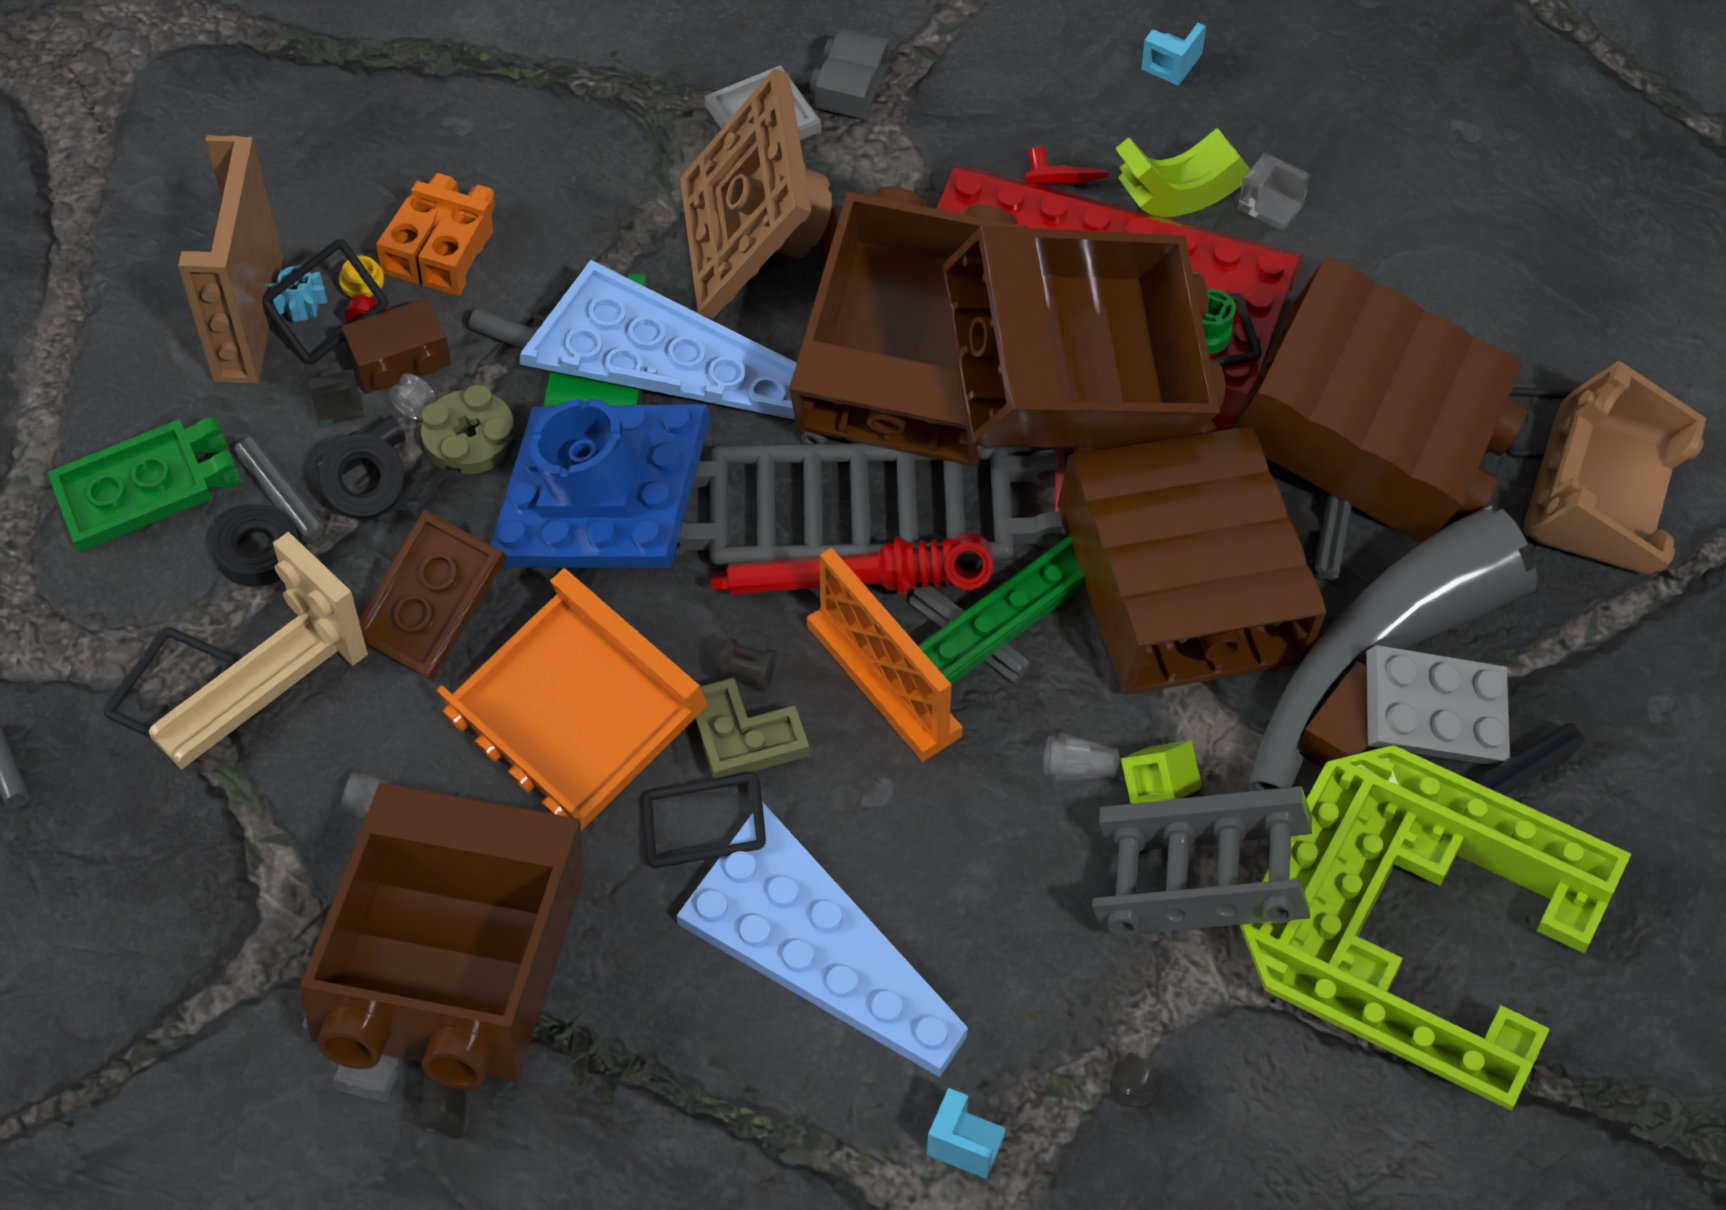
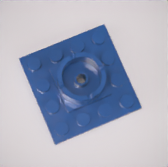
M576 399L566 401L557 406L532 407L490 544L507 555L501 567L671 568L711 418L706 404L611 406L602 400L589 399V401Z

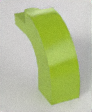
M1218 128L1188 151L1165 160L1149 158L1130 137L1115 148L1125 161L1119 167L1123 173L1118 177L1143 211L1159 217H1176L1202 210L1222 200L1255 175Z

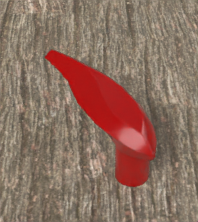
M1044 146L1028 150L1031 171L1026 172L1024 178L1030 182L1041 185H1075L1108 177V171L1074 168L1065 164L1048 166Z

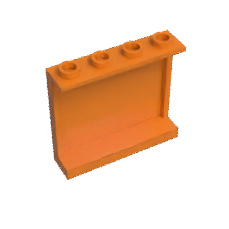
M563 568L550 580L556 595L453 694L442 685L437 689V692L446 704V707L441 712L460 732L469 727L478 736L474 741L475 744L493 762H496L500 757L512 767L508 774L524 791L529 793L535 788L545 797L541 804L550 814L580 819L582 831L708 706V703L697 682L568 570Z

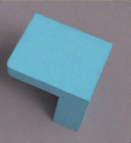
M1197 23L1185 40L1170 33L1163 34L1152 29L1144 40L1141 70L1179 86L1202 55L1206 26Z
M948 1088L928 1133L927 1156L987 1179L1005 1137V1128L967 1113L968 1095Z

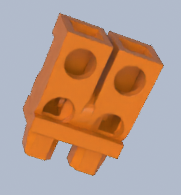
M436 173L428 184L416 181L411 189L412 195L404 201L377 241L379 263L385 275L418 284L422 278L423 286L460 297L466 286L465 275L476 255L482 251L486 241H489L494 232L492 214L496 205L495 196L492 188L479 184L473 186L468 195L458 193L457 182L451 176Z

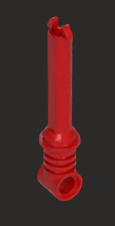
M968 532L952 539H943V545H938L937 540H931V546H926L925 541H919V547H914L913 541L907 542L900 536L894 537V543H886L879 552L839 555L864 585L881 583L888 591L898 590L899 596H905L910 589H917V583L921 582L922 588H929V582H934V587H941V581H946V586H957L961 589L972 590L980 588L989 580L993 569V552L989 542L977 533ZM971 551L977 553L983 562L977 569L968 571L957 565V556L962 552ZM820 557L729 563L726 570L713 573L714 578H711V585L713 589L724 590L729 587L730 595L820 588Z

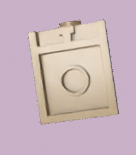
M289 532L273 542L278 560L275 570L286 586V591L283 592L284 599L299 616L154 723L149 730L151 739L181 770L336 652H339L352 666L368 655L351 590Z

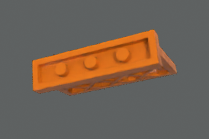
M832 547L820 554L821 608L807 616V628L919 759L924 762L962 737L963 727L950 713L952 684Z

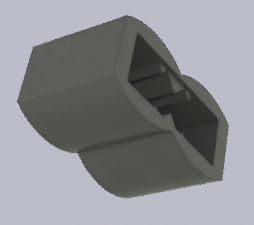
M844 28L838 31L835 39L829 38L823 54L824 64L821 69L815 68L811 77L810 93L815 94V108L865 119L872 107L877 89L880 87L889 65L890 39Z

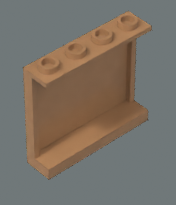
M206 135L205 142L222 200L211 252L181 251L178 267L213 382L259 384L271 317L264 309L262 299L269 291L268 285L270 283H278L277 279L282 266L283 253L253 137Z

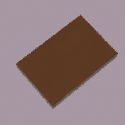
M423 510L358 618L365 644L434 681L506 560L507 555L432 513Z

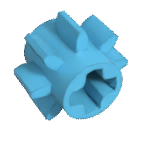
M302 265L279 270L278 283H270L268 285L269 291ZM319 271L312 274L308 272L272 300L274 307L280 315L286 313L289 318L293 319V322L317 316L318 304H325L328 301Z

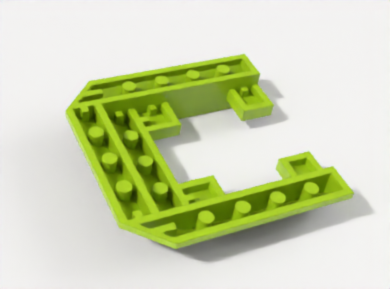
M1395 745L1326 762L1306 799L1312 815V834L1291 836L1290 880L1300 879L1310 907V918L1291 920L1286 923L1265 922L1239 925L1264 990L1512 1111L1550 1028L1500 1005L1484 1039L1390 994L1388 990L1401 966L1403 958L1358 937L1394 865L1441 886L1455 857L1458 856L1550 899L1551 901L1538 926L1537 932L1585 954L1630 859L1631 853ZM1269 869L1262 882H1269Z

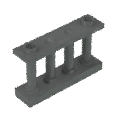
M1302 786L1100 807L1099 825L1111 854L1118 853L1115 896L1093 898L1092 908L1105 937H1130L1141 933L1265 922L1286 923L1291 920L1310 918V907L1300 879L1290 880L1291 836L1312 834V815ZM1270 838L1269 882L1238 884L1240 841ZM1219 843L1217 887L1187 889L1189 847ZM1168 848L1166 891L1136 894L1139 852Z

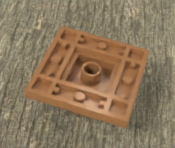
M775 68L680 177L698 314L712 319L726 304H729L734 299L736 293L750 278L758 273L760 267L774 252L794 259H800L810 252L809 248L815 247L821 239L829 221L832 207V193L828 190L830 183L824 174L805 167L789 73Z

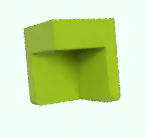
M1192 740L1149 746L1121 758L1131 804L1181 799L1202 788Z

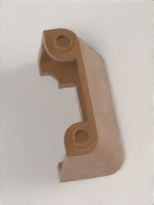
M1618 360L1572 391L1560 405L1553 422L1524 520V534L1539 544L1645 575L1656 571H1663L1671 563L1675 555L1673 535L1662 529L1657 530L1672 470L1684 461H1692L1699 454L1704 443L1702 435L1707 418Z

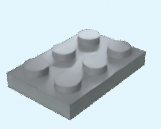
M1379 645L1366 651L1368 746L1383 748L1395 745L1410 753L1498 766L1510 758L1507 667Z

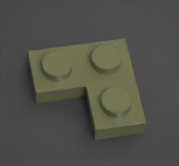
M734 678L700 686L708 706L694 719L713 779L750 773L810 756V746L796 706L748 718Z

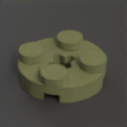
M473 385L465 390L451 392L442 396L434 403L428 404L422 410L421 437L424 450L437 467L446 470V466L460 469L461 474H479L496 467L509 454L508 447L512 443V439L514 441L515 438L513 416L507 404L499 397L492 395L488 387ZM466 426L476 427V435L468 437L465 433L457 435V432Z

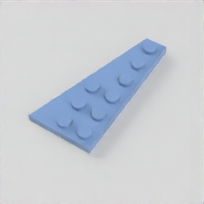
M592 260L589 261L520 353V365L795 420L789 388L796 362Z
M762 802L766 844L764 847L749 852L738 851L731 855L720 857L677 914V924L934 1075L941 1077L967 1038L968 1027ZM753 813L729 845L756 840Z

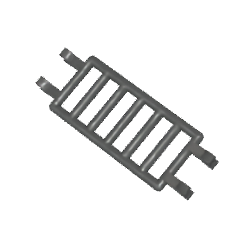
M864 443L716 446L711 449L710 461H699L692 488L709 487V523L687 524L683 521L675 555L682 554L687 550H709V558L714 565H729V563L820 557V554L831 547L838 555L879 552L885 544H871L869 462L897 461L899 537L901 536L907 542L913 541L914 547H919L915 461H935L941 459ZM984 446L981 460H990L995 542H989L992 548L993 560L1010 559L1014 554V544H1036L1042 548H1053L1060 542V533H1062L1061 512H1045L1036 517L1012 518L1010 482H1032L1038 486L1055 487V470L1058 467L1057 450H1042L1033 453L1031 456H1008L1007 447ZM943 460L947 539H952L966 533L962 464ZM822 462H850L852 544L823 545ZM775 463H803L804 545L776 546ZM728 464H756L757 546H728ZM966 551L958 555L956 561H982V558L975 552Z

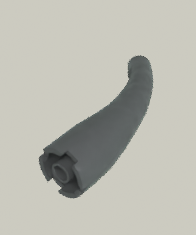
M1489 506L1456 521L1431 536L1385 570L1339 614L1313 644L1286 686L1258 749L1247 785L1248 792L1296 786L1304 763V758L1300 754V747L1306 727L1356 661L1367 666V650L1376 645L1407 650L1424 640L1461 626L1535 591L1537 586L1536 567L1525 570L1524 562L1519 552V549L1528 545L1515 521L1507 512L1500 509L1493 513L1492 506Z

